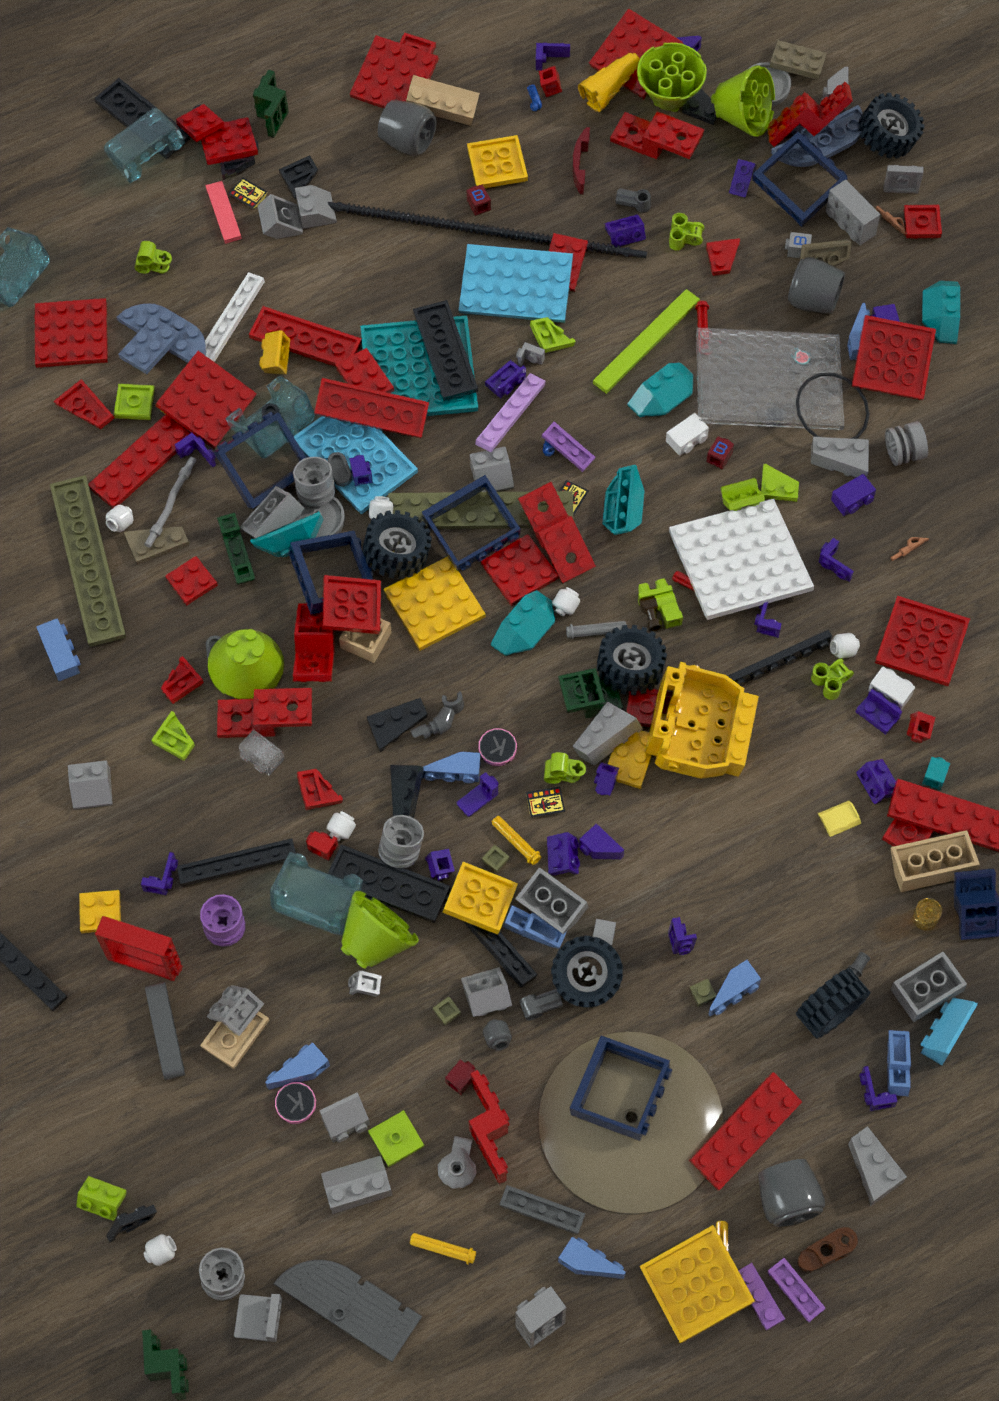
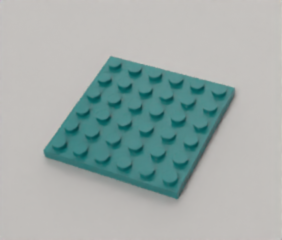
M467 315L455 316L453 318L474 375ZM416 320L360 326L362 347L369 350L393 385L394 392L391 394L429 402L426 416L478 411L477 393L443 401Z

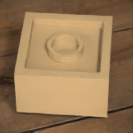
M380 618L379 634L343 631L339 638L340 648L375 663L391 634V624Z

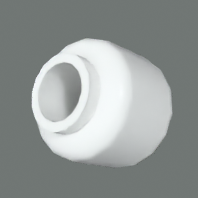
M376 496L375 499L370 501V519L376 518L379 513H382L384 516L385 511L389 510L393 514V503L389 501L388 497Z
M117 505L106 514V525L114 532H122L133 523L132 510L127 506Z
M568 587L560 589L552 602L556 608L555 612L563 617L565 614L573 615L580 603L579 594Z
M852 633L837 634L830 642L831 653L837 658L842 659L854 657L860 647L859 640Z
M343 811L334 813L327 825L328 831L331 832L329 836L332 838L333 836L337 837L338 841L341 838L344 840L349 839L356 827L353 821L355 818Z
M158 1235L146 1242L144 1257L148 1263L152 1262L154 1265L160 1266L174 1258L175 1251L177 1250L175 1242L170 1236Z

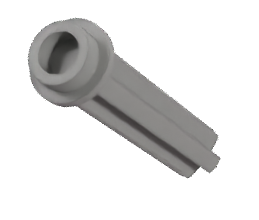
M625 621L579 626L570 624L569 627H566L567 638L574 639V637L602 635L608 632L612 633L613 628L616 627L621 630L622 625L627 624Z

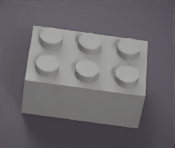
M847 180L829 191L826 207L828 216L833 218L839 227L845 230L850 238L859 245L874 237L877 232L880 213Z
M941 952L893 982L890 990L912 1021L916 1022L962 993L967 983L945 953Z

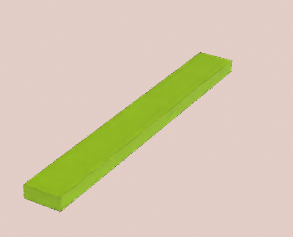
M686 289L593 380V384L607 394L697 305L700 299Z

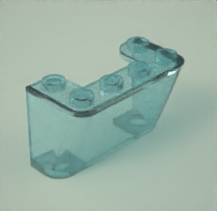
M154 108L109 140L104 146V151L128 182L132 183L141 177L142 168L140 165L147 162L154 154L162 151L165 146H168L170 150L180 149L185 144L180 130L158 108Z
M7 227L0 235V245L5 251L0 257V302L8 307H12L49 264L50 257L36 235ZM10 235V242L5 244L6 236Z
M281 375L267 385L272 399L266 404L273 403L279 407L280 415L293 436L314 420V410L306 392ZM280 383V389L274 392V387ZM262 407L247 419L240 408L225 419L235 433L239 431L243 433L248 430L247 426L255 421L259 423L263 420ZM237 416L240 417L238 423L234 421V418ZM274 421L246 439L245 442L261 458H267L287 443V440Z

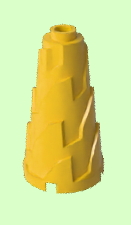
M628 53L624 57L616 59L606 68H602L578 85V91L583 99L587 98L588 102L586 104L596 112H600L609 104V101L620 91L619 89L638 68L640 58L637 54Z

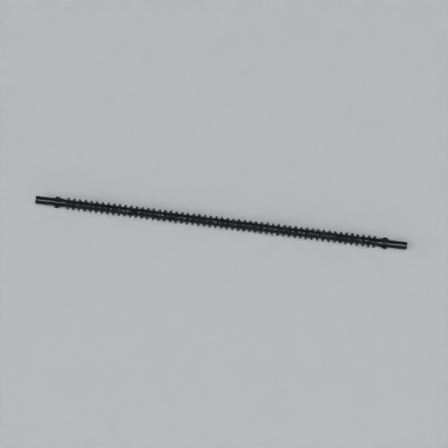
M328 202L332 209L337 212L346 211L347 214L352 212V214L357 213V215L361 214L362 216L366 214L367 217L371 215L372 218L374 216L376 218L381 217L382 219L386 217L387 220L391 218L392 221L396 219V221L401 220V222H404L405 220L406 223L411 221V224L416 222L417 225L419 223L421 225L426 224V226L430 224L431 227L436 225V228L441 226V228L446 227L448 229L450 227L451 230L454 228L456 231L461 229L462 232L463 230H466V232L471 231V233L475 231L476 234L481 232V235L483 233H486V235L491 234V236L495 234L496 237L500 235L501 238L506 236V239L508 237H511V239L516 238V240L520 238L521 241L525 239L526 242L528 240H531V242L536 241V243L541 242V244L545 242L546 245L552 241V237L549 234L545 236L544 233L542 235H539V233L534 234V232L529 233V231L525 233L524 230L519 232V229L514 231V229L509 230V228L505 230L504 227L500 229L499 226L494 228V225L492 227H489V225L484 226V224L480 226L479 223L477 225L474 222L470 224L469 222L465 223L462 221L461 223L459 220L455 222L454 219L450 221L449 218L447 220L445 218L440 219L439 217L435 219L434 216L432 218L429 215L425 217V215L420 216V214H417L416 216L415 213L410 215L409 212L405 214L404 211L402 213L400 211L395 212V210L391 212L390 209L385 211V208L380 210V208L375 209V207L371 209L370 206L366 208L365 205L361 207L360 205L356 206L350 203L347 205L342 202ZM588 240L586 251L590 249L591 252L596 250V253L601 251V253L606 252V254L611 253V255L615 253L616 256L621 254L625 257L647 258V251L630 249V247L622 248L619 245L615 247L614 244L610 246L609 243L607 245L605 243L600 244L599 242L595 244L594 241L590 243Z

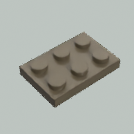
M778 40L769 67L819 80L827 53Z

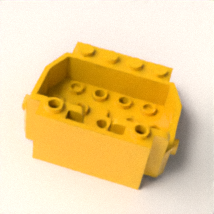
M680 662L678 668L668 666L659 685L645 753L656 756L655 764L664 770L700 779L722 776L724 774L739 777L746 763L759 696L745 693L743 687L724 674L700 669L696 665L689 666L684 662ZM666 691H673L667 712L663 714L662 709ZM721 721L724 725L721 726L718 724V722ZM688 723H692L694 727H690ZM661 727H666L665 732L661 730ZM714 739H719L720 743H716Z

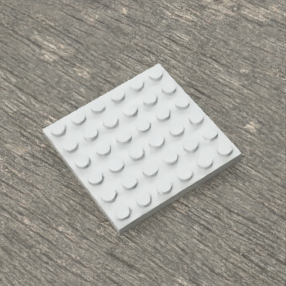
M774 499L760 502L756 506H745L738 511L730 510L669 527L671 538L707 620L760 606L765 602L771 603L814 590L811 578Z

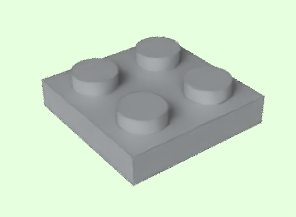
M888 165L883 192L918 194L923 176V167Z

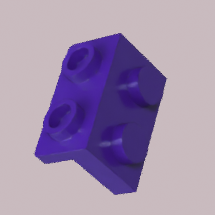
M510 360L485 381V386L499 398H502L504 395H508L514 386L521 384L525 380L526 367H519Z
M883 759L866 762L856 772L874 804H878L884 798L892 797L896 781Z
M568 832L547 837L548 874L551 876L567 872L574 875L579 874V842L577 837Z

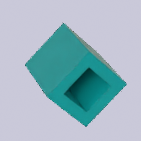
M931 757L922 784L941 791L950 763L940 757Z

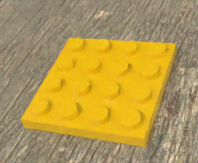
M448 557L420 570L418 574L414 573L412 577H406L383 589L384 594L419 651L486 617L485 612L460 572L456 570Z
M714 1225L640 1266L680 1343L687 1341L755 1303L752 1294Z

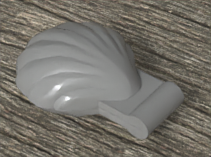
M455 1136L452 1152L442 1158L438 1164L439 1178L452 1189L464 1188L471 1184L476 1176V1166L469 1157L473 1139Z

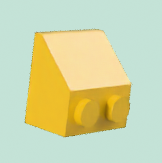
M283 331L266 333L265 339L262 340L263 357H260V367H262L261 369L265 373L287 374L290 338Z

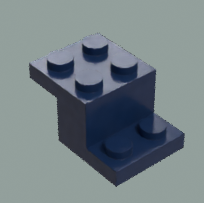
M994 868L954 872V908L960 919L959 936L961 940L999 936V896L996 892V872Z

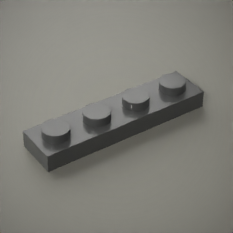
M506 1185L499 1204L500 1207L577 1235L585 1217L583 1212Z

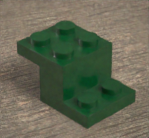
M268 69L267 73L262 76L258 88H255L253 98L257 117L265 119L267 134L269 137L274 138L287 117L289 110L286 91L277 88L275 71Z
M596 668L558 676L567 713L583 710L585 719L596 717L607 702L623 710L618 689L615 692L611 689V684L606 686L604 678L600 679L598 677Z
M151 1329L142 1330L144 1374L150 1381L171 1379L174 1397L177 1400L186 1399V1393H189L188 1379L186 1380L184 1371H188L187 1358L178 1348L161 1350V1342L157 1335Z

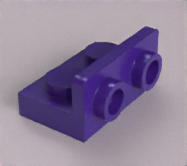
M638 214L604 223L605 230L611 238V245L614 244L615 247L646 239L644 223Z
M873 689L869 691L866 699L856 709L857 714L885 735L900 720L902 714L897 704L889 702L881 692Z
M680 917L672 918L668 935L673 954L686 955L693 950L697 936L696 934L686 935V927L684 923L681 924Z

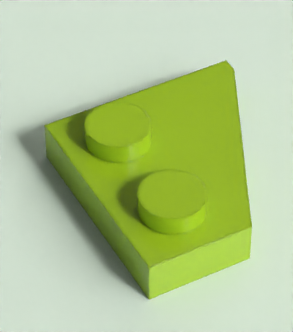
M548 317L530 322L535 338L540 348L545 350V353L575 346L576 341L564 335V330L556 326Z
M763 464L761 492L764 494V498L797 502L799 482L773 467Z

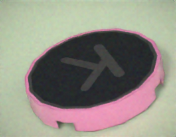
M492 729L482 735L479 741V753L487 764L503 766L514 759L517 753V742L509 731Z
M292 1082L284 1085L278 1091L275 1098V1107L278 1115L283 1120L291 1124H300L307 1121L315 1111L316 1098L313 1091L307 1085L300 1082Z

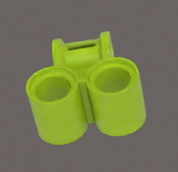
M683 213L674 214L669 236L670 248L677 251L684 248L685 244L701 245L703 242L702 232L705 228L704 225L700 222H688L687 216Z
M143 241L137 254L135 270L143 274L149 273L150 270L162 274L166 273L169 270L172 256L167 251L156 249V245L153 242Z
M842 658L836 660L831 666L825 663H817L813 667L811 681L817 686L824 685L823 695L829 700L837 699L840 695L842 684L854 675V672L845 666ZM821 672L824 676H818L816 673ZM833 686L837 690H830L828 687Z
M566 753L551 754V759L545 761L544 781L550 784H557L561 781L575 783L585 774L586 766L582 761L568 759L569 756Z

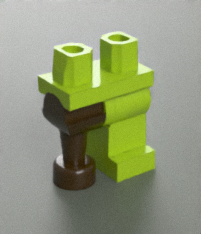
M664 578L655 581L656 589L650 590L648 583L639 584L638 603L642 613L648 616L649 622L647 626L650 632L663 628L662 621L657 619L656 611H660L665 629L682 625L683 615L677 605L672 586H668Z

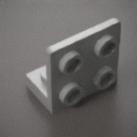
M231 985L223 991L221 999L212 1005L207 1017L210 1020L222 1022L234 1034L240 1036L264 1003L247 988Z
M241 1294L234 1337L276 1342L282 1305L280 1294H271V1297Z

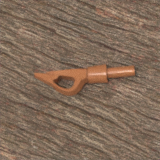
M879 206L875 208L882 215L883 219L904 236L906 235L902 218L893 217L888 211L885 212Z
M911 537L907 541V546L899 549L897 554L890 557L891 560L894 561L901 556L904 557L912 550L924 544V542L929 541V538Z

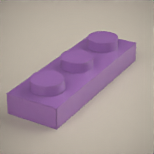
M555 422L541 436L582 472L595 459L594 455Z
M785 1258L768 1270L767 1273L808 1323L826 1309Z
M750 1263L738 1270L755 1300V1303L751 1304L765 1330L767 1331L785 1320L783 1314L753 1264Z

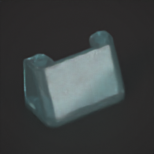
M289 852L270 889L271 907L275 911L328 932L342 935L352 895L355 891L361 890L363 879H360L357 875L350 874L346 875L342 880L308 867L305 856Z

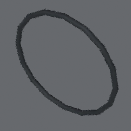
M819 373L808 378L799 388L796 398L797 414L804 428L814 437L820 436L807 426L801 416L799 400L802 390L811 380L820 376H834L852 385V381L849 378L836 373ZM857 387L854 388L864 401L866 418L863 428L856 436L850 439H858L867 428L870 416L868 402L861 389Z

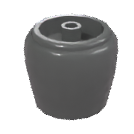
M391 100L380 116L377 131L378 137L401 153L409 156H418L423 154L431 144L436 130V117L429 108L423 105L401 100Z
M806 257L801 259L791 282L788 301L793 307L800 310L832 314L841 293L845 272L816 258Z
M806 1159L783 1162L766 1168L758 1174L764 1214L769 1223L775 1227L799 1224L813 1219L823 1212L825 1207L824 1194Z

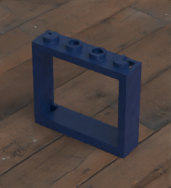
M799 132L753 173V181L801 227L827 204L829 191L844 180H848L847 174L843 170H839L830 158H826L822 154L819 147H814L810 143L809 138L804 134L801 135ZM797 143L837 180L805 212L764 175Z
M271 411L262 416V421L251 423L247 426L248 430L243 433L242 431L237 432L232 436L233 439L228 443L223 441L220 445L216 446L218 449L214 451V454L248 508H254L259 505L275 486L283 489L294 482L293 471L252 497L225 454L226 452L275 421L299 461L307 458L279 412L272 413Z
M486 475L422 511L423 520L458 571L467 570L475 561L484 560L488 556L487 554L492 551H499L503 548L504 544L516 541L519 535H521L520 527ZM485 490L511 531L458 561L432 520Z
M355 531L290 542L288 553L310 614L323 612V597L318 598L302 553L350 545L362 579L373 580L372 569L368 568L366 557H364L361 549V540L356 536Z
M601 1035L570 1106L571 1115L641 1141L642 1136H646L648 1133L650 1116L654 1117L657 1111V1105H655L657 1099H661L664 1094V1082L671 1077L673 1069H670V1060ZM607 1051L661 1071L637 1129L583 1109Z

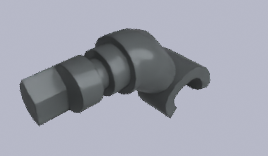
M461 691L457 693V700L454 702H448L447 697L442 695L444 707L429 722V725L423 724L410 730L412 736L416 738L422 735L426 739L431 737L430 734L432 733L435 735L448 731L452 726L454 715L461 712L464 708Z

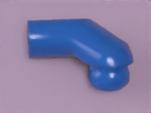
M530 85L527 87L532 100L530 108L532 111H537L542 108V102L536 86Z
M545 440L543 453L546 456H552L555 448Z

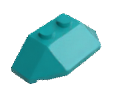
M938 281L922 292V323L925 327L936 329L935 339L938 343L957 344L960 323V285L955 281Z
M668 363L640 385L627 405L639 417L666 415L692 395L693 374L682 363Z
M636 465L619 468L617 475L613 478L605 492L602 524L614 535L631 532L642 524L645 490Z
M316 512L260 537L253 538L250 541L259 550L277 557L289 556L290 542L316 538L324 519L320 512Z
M537 590L526 594L502 621L491 642V646L505 656L532 650L555 623L552 600Z

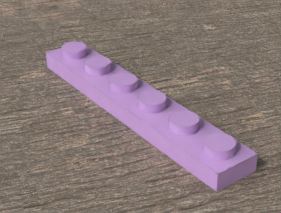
M530 373L479 435L475 445L492 452L543 389L546 381Z

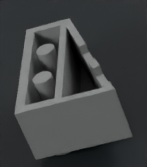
M813 437L811 464L831 471L842 472L848 477L850 475L858 477L864 474L867 478L869 440Z
M607 702L573 745V748L580 758L595 765L612 753L616 746L620 743L624 744L628 741L627 738L635 732L639 733L643 728L637 718Z
M868 1126L851 1138L848 1145L856 1167L859 1170L862 1184L867 1192L870 1206H872L900 1186L907 1176Z

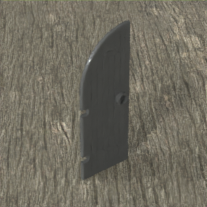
M309 1260L296 1264L283 1272L273 1283L276 1287L390 1362H393L422 1318L420 1314L409 1307H406L404 1312L398 1310L402 1304L400 1301L367 1280L363 1286L358 1283L361 1279L360 1275L342 1264L329 1260Z

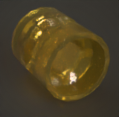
M924 898L919 901L912 917L915 926L924 931L934 929L942 914L941 905L932 898Z

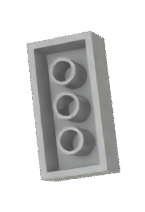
M551 1286L547 1289L545 1287L541 1288L534 1294V1299L530 1302L525 1300L516 1307L518 1309L515 1312L516 1329L530 1348L565 1324L566 1306Z

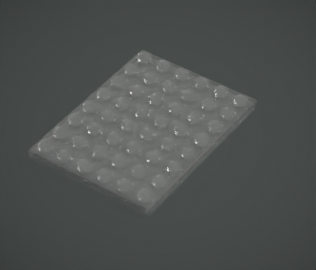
M698 327L696 329L699 422H704L705 424L804 428L796 408L799 388L808 378L819 373H836L842 376L839 334ZM820 376L811 380L802 390L799 400L801 416L805 423L812 429L843 430L842 379L834 376Z

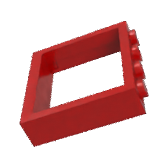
M102 916L95 936L107 960L175 981L176 976L182 971L183 965H181L170 937Z

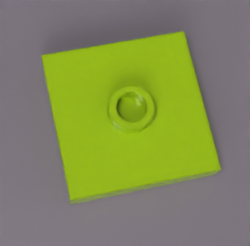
M118 384L114 418L151 420L155 387L151 385Z
M404 1110L368 1130L388 1168L424 1147L422 1140Z

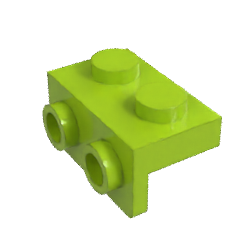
M755 478L721 487L723 504L729 510L738 511L744 506H756L760 504L759 502L765 501L764 494L758 489Z
M88 1176L78 1192L77 1207L114 1221L127 1190Z

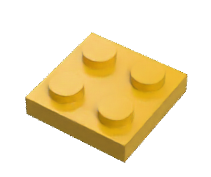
M119 890L79 893L81 933L96 932L102 916L121 921Z

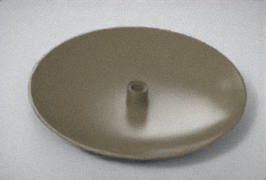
M641 1032L607 1034L603 1036L670 1060V1069H673L671 1077L664 1082V1094L661 1099H657L655 1104L657 1105V1111L654 1117L650 1116L648 1133L646 1136H642L641 1141L574 1117L570 1113V1106L600 1037L594 1038L566 1056L556 1067L545 1086L538 1118L539 1136L545 1157L558 1179L571 1192L598 1208L622 1214H642L670 1207L690 1195L705 1180V1177L689 1159L724 1123L722 1106L716 1087L703 1066L686 1050L669 1040ZM607 1051L583 1109L637 1129L661 1071ZM632 1115L637 1121L629 1123L626 1117Z

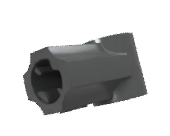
M619 188L616 195V204L635 207L639 212H647L651 208V195L645 189L632 191Z
M557 989L538 996L534 994L528 995L519 1001L527 1021L537 1019L543 1013L563 1006Z

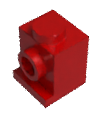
M555 66L539 71L541 87L546 97L562 92L560 77Z
M920 711L910 714L911 719L907 736H910L911 741L916 743L929 740L936 717Z
M311 832L306 840L308 851L328 861L338 846L337 837L333 836L331 839L324 832Z

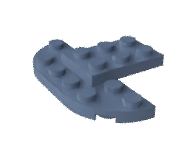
M859 105L837 115L815 136L808 132L801 124L794 128L791 133L795 135L799 132L801 135H806L810 143L814 147H819L822 154L829 158L851 147L858 141L862 132L858 131V126L860 125L858 122L863 112ZM786 142L772 148L771 154L776 153ZM798 143L779 160L785 164L797 167H808L818 163Z
M139 304L125 309L117 316L118 322L137 332L118 355L120 359L145 374H148L168 351L189 363L198 350L206 356V343L202 332L195 325L163 306Z

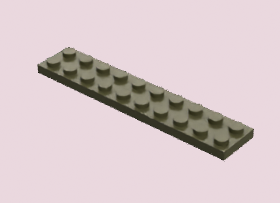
M86 475L52 483L50 488L88 645L92 647L126 638Z
M556 491L567 514L573 518V491ZM455 492L388 493V498L393 503V514L395 510H400V514L405 515L406 511L410 513L409 517L417 516L419 517V523L422 521L425 523L422 518V511ZM487 492L476 494L432 520L437 529L509 528ZM497 492L520 528H532L518 501L519 497L529 492ZM541 501L538 504V510L545 512L547 510V503Z

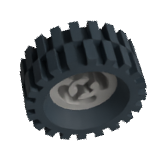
M882 93L878 97L876 96L863 112L858 122L860 124L858 131H862L860 137L861 139H866L864 144L866 146L871 145V151L877 150L879 151L878 155L883 156L886 154V157L890 159L893 155L895 159L900 158V156H906L922 136L925 126L922 124L924 121L923 117H919L921 112L919 109H914L916 105L913 102L909 104L907 102L908 99L905 97L900 99L899 94H895L894 97L892 93H887L886 95Z
M389 510L385 511L384 516L382 513H379L376 518H372L370 524H368L362 548L367 564L372 563L371 569L374 571L379 569L380 575L384 576L387 573L389 574L388 578L393 579L394 575H398L399 579H404L405 574L409 578L413 576L414 572L416 574L420 572L421 568L425 566L432 537L429 536V528L425 529L426 524L423 521L418 522L419 517H409L410 513L406 511L405 515L400 514V510H395V513L391 514Z
M622 625L621 630L618 627L613 628L612 633L608 632L601 641L597 659V671H599L600 679L604 678L606 686L611 684L612 690L616 692L617 689H621V694L625 695L626 691H631V695H636L637 691L645 694L647 688L650 691L653 690L655 685L660 683L667 658V653H665L666 647L662 645V639L660 637L655 639L656 633L653 631L647 633V628L642 627L641 630L637 629V625H632L631 629H628L627 625Z
M592 936L573 938L559 948L552 962L551 974L553 984L557 992L573 1005L580 1007L602 1005L610 1000L621 986L623 965L620 956L608 942L601 938ZM583 957H593L602 966L601 975L597 974V969L593 965L591 968L592 976L588 975L585 978V981L596 980V984L591 987L578 984L573 976V969L577 968L578 974L582 978L584 975L583 968H588L591 964L589 962L580 964L579 960Z
M847 968L845 971L842 970L839 974L834 975L832 979L826 981L815 993L811 994L808 997L809 999L804 1001L802 1006L798 1008L796 1016L812 1035L818 1039L837 1028L840 1023L842 1024L846 1018L850 1017L866 1001L871 992L854 972Z

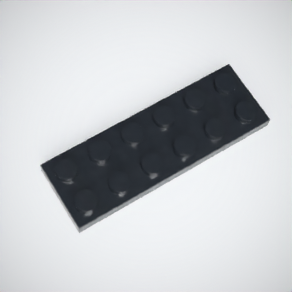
M120 78L94 98L95 103L166 159L191 139L176 122Z
M445 300L414 308L413 314L443 401L478 392V386L448 301Z
M342 844L325 878L326 882L352 892L366 893L365 897L370 899L374 897L383 904L432 923L436 922L445 898L450 891L449 885L405 868L391 867L381 859Z

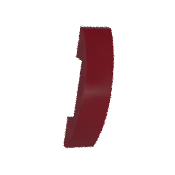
M586 127L580 134L573 152V179L578 192L584 195L585 170L579 169L581 152H588L590 127Z

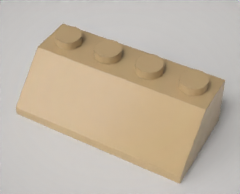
M413 75L406 101L429 108L436 117L471 126L480 93Z
M967 830L891 847L894 874L900 892L954 881V872L978 870L980 865Z

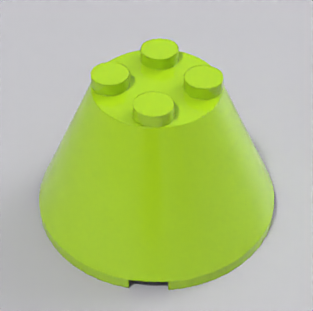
M663 43V46L650 48L640 58L637 68L638 80L653 100L654 105L672 112H677L679 108L702 88L707 73L706 64L701 59V55L693 48L680 43Z
M755 65L719 83L715 93L711 96V102L714 104L717 118L727 121L754 137L762 136L768 130V125L772 121L774 114L771 108L772 100H775V88L772 76L766 67Z
M253 629L236 630L224 635L214 644L208 657V672L212 683L221 693L235 699H254V689H275L284 671V658L278 644L268 635Z
M355 891L352 895L344 928L341 950L346 955L355 957L358 965L364 969L367 966L373 967L418 943L417 935L415 933L411 935L408 931L410 926L395 912L374 897L372 900L364 897L366 893Z

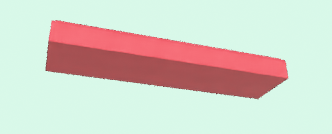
M219 181L205 185L225 244L242 239L223 182Z

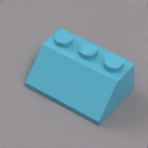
M952 998L950 1003L945 1002L940 1010L943 1013L940 1020L935 1019L930 1028L933 1030L930 1036L926 1035L921 1043V1046H923L921 1054L943 1065L974 1012L977 1003L958 998Z

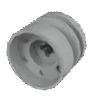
M916 421L905 424L903 429L900 426L886 429V448L890 460L895 466L901 465L902 462L904 464L908 463L910 458L913 461L927 458L928 444L920 422Z
M308 457L297 463L294 467L293 476L298 499L305 505L316 507L331 501L335 495V485L330 463L321 457Z
M397 815L389 818L384 823L378 849L379 856L384 863L395 868H407L413 865L418 860L423 841L424 830L422 825L410 816Z
M222 1247L213 1249L205 1254L200 1262L199 1274L201 1285L208 1296L215 1300L224 1301L232 1299L239 1294L244 1285L245 1274L243 1262L236 1252ZM226 1273V1278L219 1280V1276Z

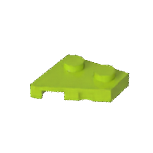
M173 711L170 712L151 740L154 745L185 761L195 746Z

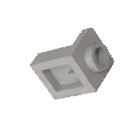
M525 342L516 354L518 365L522 366L525 359L542 365L545 360V350Z
M359 970L349 978V994L354 995L358 992L375 997L378 996L381 975Z

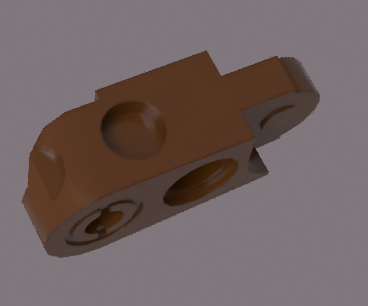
M842 1227L810 1245L800 1253L798 1258L799 1268L811 1273L850 1255L858 1244L856 1233L850 1228ZM848 1237L849 1243H842L841 1238ZM827 1247L831 1251V1255L824 1256L820 1249Z

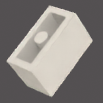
M694 413L666 433V442L679 456L684 453L687 454L696 444L706 441L709 427Z
M882 667L870 683L868 692L871 689L881 692L885 699L897 704L902 710L913 695L915 686L909 680L897 676L893 670Z

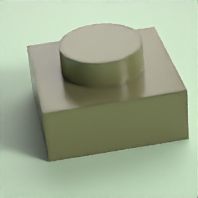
M494 845L484 855L482 862L498 873L508 862L510 856Z
M708 979L689 988L698 1007L714 1000L717 996Z
M447 997L433 1007V1011L444 1026L461 1015V1011L450 997Z

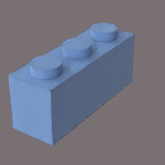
M57 618L36 626L58 681L79 674L78 666L81 664L78 656H73L71 652L75 650L71 639L66 640L65 635L68 632L65 625H60Z

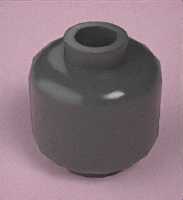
M493 1019L483 1029V1035L489 1048L501 1051L509 1046L512 1035L506 1022Z

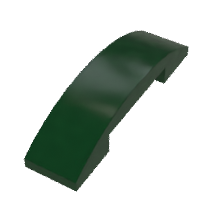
M231 513L217 517L237 585L255 580L236 514Z

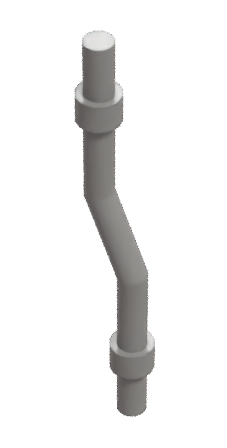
M190 457L185 467H182L178 473L179 477L169 493L165 509L157 523L149 531L150 535L144 543L146 547L151 548L155 539L162 533V527L172 511L176 496L185 480L191 475V469L196 462L195 458Z

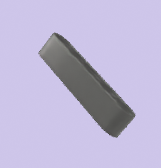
M162 982L146 986L145 992L164 1079L169 1080L185 1076L166 984Z

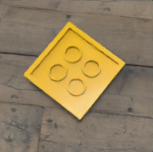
M518 135L467 143L476 186L483 184L484 188L528 181Z
M462 862L442 913L498 935L518 883Z

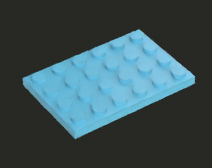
M467 244L459 313L529 320L548 317L553 322L565 323L573 254Z
M321 416L294 436L307 458L321 457L328 461L330 454L340 452L346 457L350 471L349 458L364 455L365 462L370 464L373 483L355 486L353 476L351 483L347 486L341 487L334 483L335 488L360 514L369 509L370 501L375 499L376 496L386 497L388 493H391L418 473L416 466L380 429Z

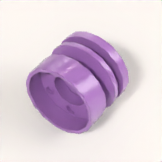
M225 894L215 895L203 904L200 911V920L204 933L211 943L221 947L230 946L237 943L243 937L245 920L242 908L236 899Z

